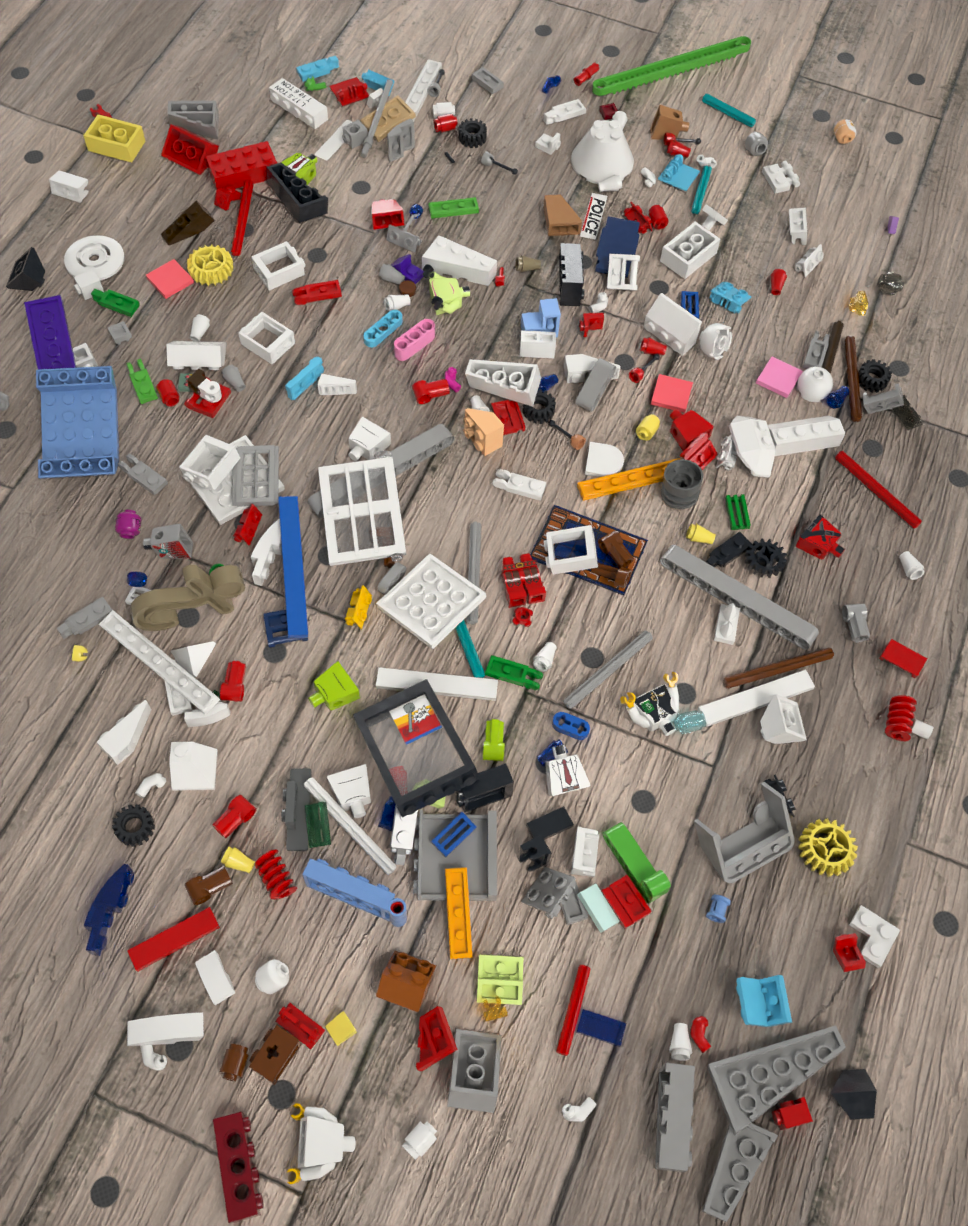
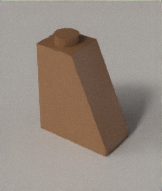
M561 194L545 195L543 208L548 236L580 234L582 220Z

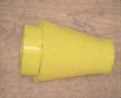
M697 523L695 525L690 524L686 534V538L690 539V541L711 545L716 534L711 533Z
M228 847L221 863L225 864L227 868L250 874L255 861L251 860L236 847Z

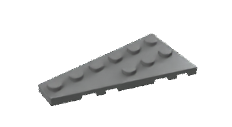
M836 1026L708 1064L707 1068L734 1136L845 1050L846 1046Z

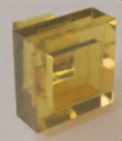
M858 291L856 297L850 298L851 304H848L850 311L857 310L860 316L866 314L869 302L865 291Z
M498 996L495 997L496 1006L493 1008L488 1005L487 999L483 1001V1006L487 1010V1012L482 1013L484 1022L508 1016L506 1007L500 1008L501 1000Z

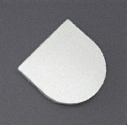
M590 442L585 475L603 477L620 472L624 463L623 454L612 445Z

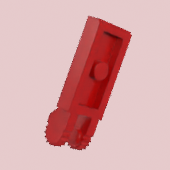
M338 280L308 284L292 290L296 305H305L307 302L342 297Z

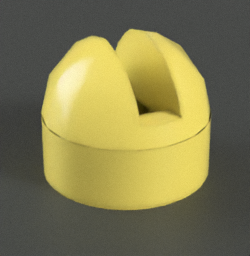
M74 645L72 661L80 662L86 660L87 656L83 655V653H88L87 649L83 646Z

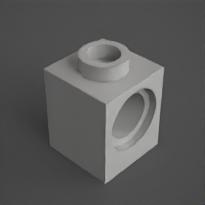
M359 120L343 127L342 138L346 144L352 149L363 144L365 137H367V128Z

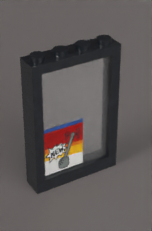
M427 679L353 714L402 818L412 815L417 810L427 805H432L437 800L452 795L457 790L470 786L480 780L474 763Z

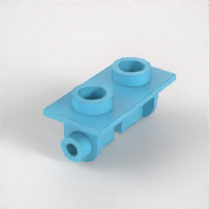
M369 69L368 72L362 74L364 83L367 84V87L374 90L379 88L384 90L389 79Z

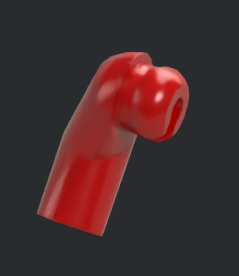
M704 1016L696 1017L693 1020L690 1031L691 1038L702 1053L712 1047L704 1037L706 1027L708 1026V1020Z

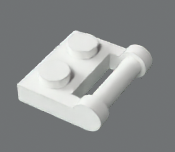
M610 254L607 289L637 291L638 285H636L638 262L640 261L639 255ZM626 261H631L629 284H624Z

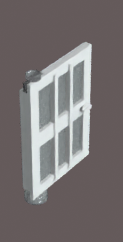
M379 451L374 454V459L318 467L330 566L391 557L392 561H401L403 555H406V547L392 453L390 451Z

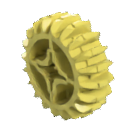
M212 244L210 247L205 245L204 248L198 247V250H193V254H189L187 269L196 283L200 282L201 285L206 283L208 286L214 284L216 286V283L222 284L223 280H228V276H231L233 259L225 248H220L219 245L216 247Z
M828 818L823 822L819 819L815 821V824L810 823L808 828L802 831L803 835L799 837V841L802 843H800L798 849L803 850L800 857L807 858L804 862L805 865L809 863L813 865L811 871L817 868L819 869V875H823L826 872L827 876L831 877L833 873L839 876L841 871L845 873L849 870V867L853 866V860L857 858L855 851L858 846L853 845L856 838L849 837L851 830H843L844 824L839 827L837 826V820L830 824ZM819 833L828 834L825 838L814 837V835ZM827 842H828V846L830 847L829 849H831L829 852H828V849L826 848L827 846H825ZM838 856L842 858V860L838 862L828 861L830 857L836 858Z

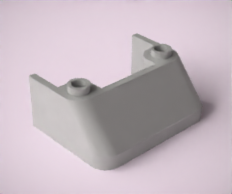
M765 782L761 783L765 801L755 807L753 811L754 822L721 840L716 832L710 830L700 820H694L701 848L719 876L727 883H734L787 853L794 845L795 840L785 796Z

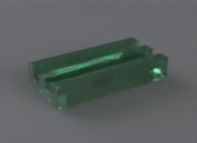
M327 802L305 805L309 848L331 845Z

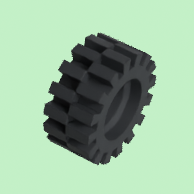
M470 118V121L467 119L465 122L462 121L461 125H459V142L462 145L465 144V147H468V145L470 148H473V146L478 148V145L481 147L486 142V124H482L483 121L481 120L478 122V119L473 121V118Z
M872 359V361L867 360L866 363L864 362L858 372L859 383H861L860 387H865V391L870 389L871 393L874 390L876 393L880 390L883 391L892 376V371H889L890 367H885V362L881 364V360H878V362L875 359ZM869 373L875 374L879 378H873L869 375Z
M538 390L533 404H542L546 407L545 409L538 410L523 404V414H525V418H528V421L534 420L535 424H537V421H540V424H543V421L547 423L549 419L553 418L556 402L555 398H552L551 393L547 395L548 391L541 393L542 390Z
M131 804L128 805V809L125 807L121 808L123 812H117V819L113 818L114 825H112V829L115 831L114 834L121 843L123 842L127 846L130 844L132 847H136L137 843L139 846L143 845L142 841L145 840L147 842L149 840L148 836L153 835L152 829L155 830L154 819L145 807L141 808L140 805L136 804L133 807ZM133 818L140 819L142 825L137 832L130 833L126 831V824L129 820Z

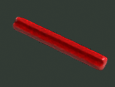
M579 965L556 1050L558 1054L567 1056L570 1051L591 970L590 967L585 965Z

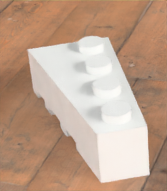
M439 235L422 256V270L426 264H429L433 267L434 272L439 275L448 274L456 279L466 278L469 282L489 286L497 272V260Z
M470 359L465 372L470 387L532 407L541 381L537 364Z

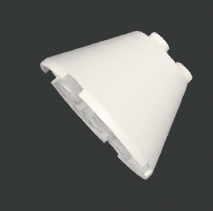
M596 120L573 150L571 157L572 167L578 175L584 176L586 181L598 184V182L613 175H620L622 181L625 176L630 175L632 172L634 158L618 121Z

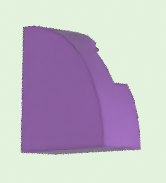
M889 217L888 233H896L899 217Z

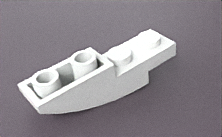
M280 518L263 534L251 555L252 564L255 567L252 573L255 585L262 586L264 579L267 580L269 576V565L274 562L275 554H282Z

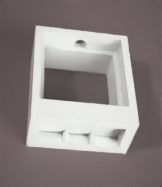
M287 241L251 256L253 269L268 290H272L305 275L304 260L298 257L296 249L291 247ZM286 256L293 262V264L273 273L265 266Z
M263 312L255 316L238 333L241 345L270 364L275 363L295 344L293 331ZM264 328L278 336L267 348L253 340Z
M205 435L179 468L186 481L190 483L195 482L204 489L209 488L215 491L239 461L240 456L235 446ZM211 453L222 458L208 476L196 472Z
M592 525L546 533L547 540H544L545 551H548L549 556L545 557L547 568H551L553 575L598 567ZM579 539L586 540L587 555L555 560V543Z

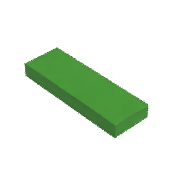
M476 197L428 203L431 219L479 213Z

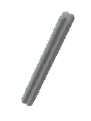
M473 522L470 525L468 581L479 588L482 525L481 523ZM479 605L467 616V623L471 625L478 623Z
M647 630L643 631L563 701L565 706L569 709L575 707L648 644L653 638L651 633Z

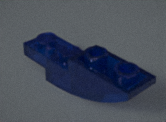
M128 864L122 865L107 880L87 914L84 927L91 933L86 951L91 955L100 956L101 951L107 945L106 933L108 928L112 926L114 919L112 912L121 913L123 907L127 905V891L129 885L131 886L134 881V872Z

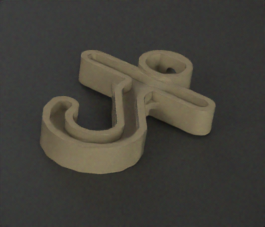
M197 565L184 567L182 572L187 587L154 589L139 595L132 601L130 611L134 625L145 631H160L173 628L179 624L177 609L196 608L207 603L220 614L233 612L232 598L241 595L245 591L240 568L233 565L221 566L208 575Z

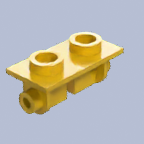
M362 585L361 589L357 588L356 591H353L350 605L355 606V608H348L345 617L347 625L353 626L356 623L360 629L363 628L369 604L372 601V595L364 585Z

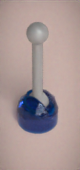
M419 204L411 206L409 210L411 217L402 230L407 232L412 220L418 219L423 214V208Z

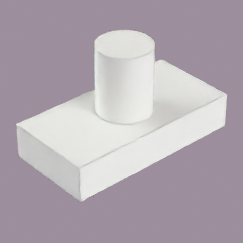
M707 204L703 207L702 210L709 215L702 224L707 230L710 231L716 221L723 225L728 221V219Z

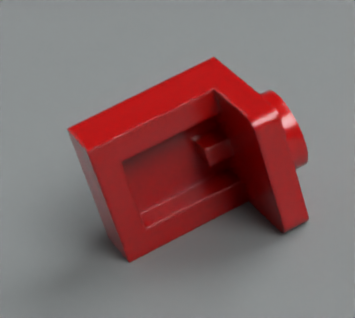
M233 186L219 188L216 190L214 205L227 211L229 210L230 202L240 200L242 193Z
M856 933L843 934L835 938L833 953L843 972L865 968L866 961L857 947L858 937Z

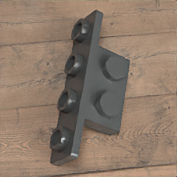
M310 768L291 769L290 781H287V789H283V802L286 801V809H282L281 819L287 827V851L308 850L311 793L304 787V783L312 776Z

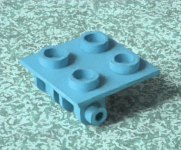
M678 154L675 155L674 160L672 159L658 180L687 191L700 171L683 164V156Z
M722 282L711 290L712 293L709 297L711 302L721 307L727 300L724 308H728L734 314H739L742 309L740 306L752 298L745 290H738L729 282Z

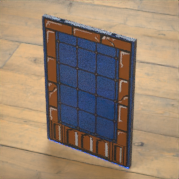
M554 505L533 546L534 548L530 554L532 559L546 565L545 557L549 555L548 551H545L544 540H547V532L592 525L597 562L620 569L609 554H604L598 545V539L613 531H617L623 540V545L634 558L633 562L626 567L631 569L632 572L629 583L625 588L615 586V579L591 573V569L566 572V574L624 596L648 540ZM579 539L555 543V560L587 555L586 540Z

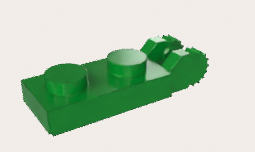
M491 655L485 671V676L522 687L525 686L532 690H538L540 684L526 679V676L528 675L530 678L538 680L543 678L541 671Z

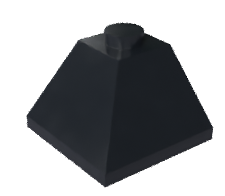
M31 247L15 261L6 285L8 289L33 291L43 285L45 269L35 248Z

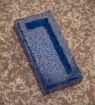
M582 1009L576 1033L620 1047L627 1023Z

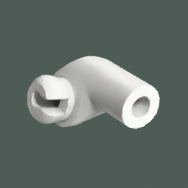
M702 154L697 157V161L702 168L706 165L714 168L717 164L716 160L712 157H704Z
M644 167L641 170V175L647 179L644 183L650 188L656 183V177L649 169Z
M605 292L599 293L597 303L589 306L590 313H597L607 307L608 297Z
M160 773L146 777L135 794L144 798L152 786L163 787L166 783V778L162 777Z
M140 1045L145 1066L155 1071L165 1068L167 1064L165 1055L154 1053L152 1045Z

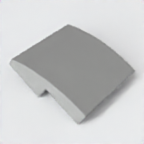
M412 119L398 124L387 134L389 162L404 157V151L415 148L414 122Z

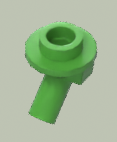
M313 76L311 78L308 77L304 84L306 91L327 88L326 82L316 84Z

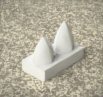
M733 603L730 605H720L714 641L734 644L740 608L735 607Z

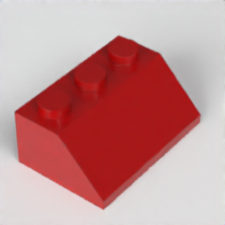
M170 124L161 156L201 175L208 168L206 156L217 154L219 145L182 127Z

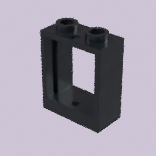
M505 763L479 772L480 780L470 786L457 790V795H455L458 806L463 807L466 813L512 797L514 781Z

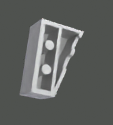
M168 101L170 124L199 135L218 139L219 111L216 101Z

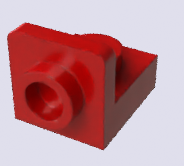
M583 313L582 321H579V330L583 332V337H587L588 330L603 329L604 313Z

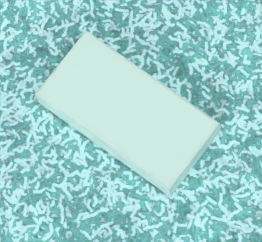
M597 884L577 894L600 933L620 922Z

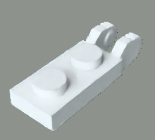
M503 469L497 470L496 476L500 479L495 478L493 480L495 487L532 499H542L546 482L510 473Z

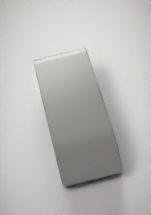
M599 358L576 399V404L592 412L613 377L616 366Z

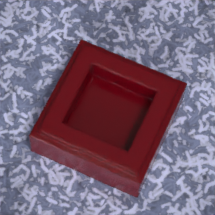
M614 103L599 107L604 120L612 119L615 112L618 111Z

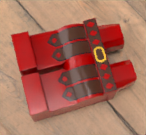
M529 553L522 554L520 556V563L515 564L513 557L503 558L501 576L508 607L526 605V600L528 604L544 602L546 590L542 584L536 560H533Z

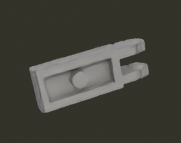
M815 331L803 368L822 367L829 344V334H826L823 341L818 340L819 331Z
M130 453L126 458L134 465L132 468L123 461L118 463V466L131 479L153 495H156L168 484L164 477Z

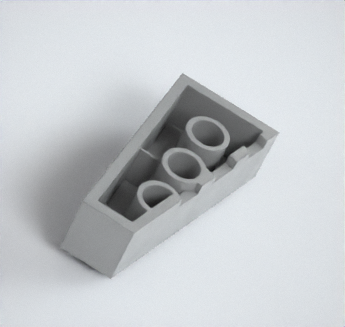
M665 1063L659 1069L655 1169L684 1173L688 1171V1167H691L692 1152L689 1151V1145L693 1136L691 1116L693 1115L695 1066Z

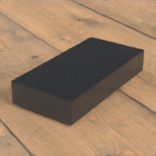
M563 806L526 823V826L532 838L541 834L545 840L572 828L574 824Z

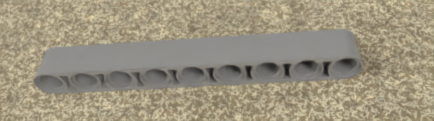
M439 424L379 458L393 457L395 476L447 448L453 443L455 438L444 424ZM385 467L368 470L370 490L386 482ZM364 470L352 472L350 474L352 498L355 500L367 493ZM345 476L330 485L332 507L344 506L349 503ZM320 490L313 494L307 502L319 518L324 517Z
M671 545L660 559V563L666 569L725 604L730 605L733 603L735 607L740 608L742 614L802 649H809L819 634L818 629L814 625L676 545Z

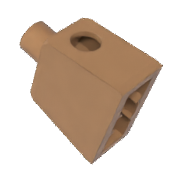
M659 105L650 127L651 139L664 140L666 132L673 133L677 138L679 131L688 132L689 122L683 121L681 111Z

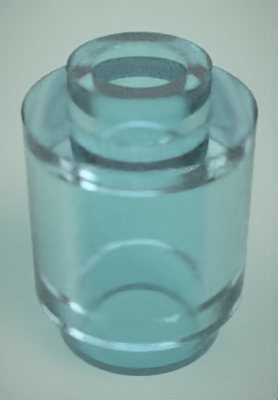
M697 710L677 714V719H674L675 728L681 734L699 731L706 727L705 715L702 711L698 712Z

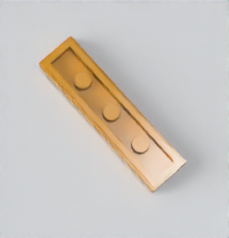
M467 867L445 869L450 959L472 958Z

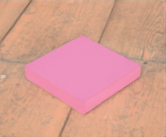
M771 357L758 377L756 384L788 398L803 371Z

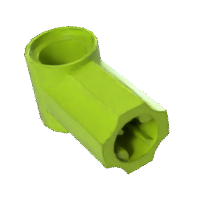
M498 719L486 722L483 760H504V722Z

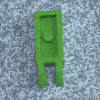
M138 359L137 364L141 369L140 371L134 372L132 364L130 362L126 364L140 404L156 400L158 397L147 369L144 368L142 360Z

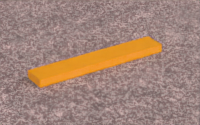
M680 458L578 482L577 488L582 500L585 501L663 482L667 465L675 460H680Z

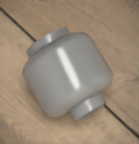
M753 132L747 137L745 147L752 155L760 156L767 150L768 140L760 132Z

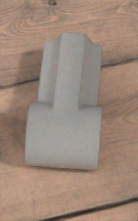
M844 605L842 616L843 620L848 622L852 641L859 643L869 640L870 633L866 622V605Z

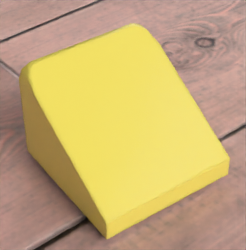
M344 1011L325 1026L337 1046L357 1033Z

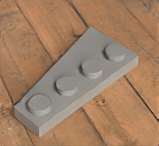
M751 1123L734 1136L730 1124L728 1125L702 1212L727 1222L741 1199L744 1190L753 1179L756 1170L778 1137L777 1134Z

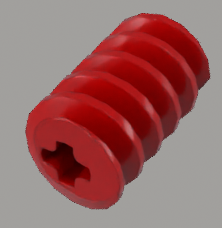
M898 695L890 700L885 734L894 740L906 742L911 739L909 734L912 733V719L915 717L913 712L916 711L914 705L917 704V701L911 696Z
M277 849L266 852L255 862V867L259 870L260 877H263L262 881L266 884V890L270 892L269 896L273 900L285 898L297 890V886L289 887L294 882L293 879L286 880L290 875L289 871L282 872L286 865H278L282 861V857H274L279 852Z

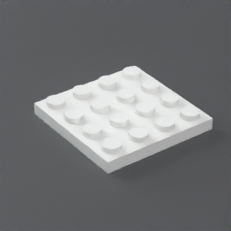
M246 435L230 443L235 448L237 446H254ZM211 453L196 472L208 476L222 458ZM244 454V466L254 465V454ZM258 454V465H268L264 458ZM233 468L215 491L209 488L204 489L195 482L190 483L219 525L242 514L247 507H251L232 505ZM258 469V482L268 481V469ZM244 470V482H254V470ZM280 480L278 493L285 490L284 485ZM268 485L258 486L257 498L268 497ZM243 486V498H254V486Z
M429 554L385 594L376 605L377 608L431 649H434L486 598V593L432 554Z

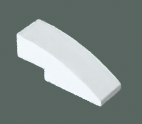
M203 1012L156 1016L127 1022V1046L199 1041L204 1036Z

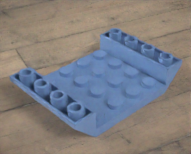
M112 366L36 370V388L41 392L42 459H38V478L116 474L119 463L117 389Z

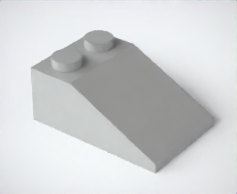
M456 1029L455 1044L458 1050L453 1052L447 1107L494 1113L498 1097L502 1035Z

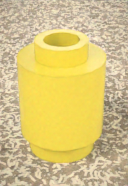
M652 414L644 417L636 428L637 436L641 440H650L660 426L659 418Z

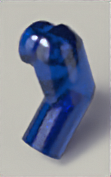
M555 75L554 77L547 78L542 87V92L547 94L550 88L557 87L561 82V77Z

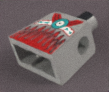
M181 524L154 528L151 538L143 540V546L145 550L154 549L159 558L191 559L193 541Z

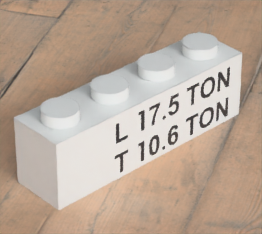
M281 78L269 87L272 102L278 104L312 128L316 129L328 120L327 107L285 79Z

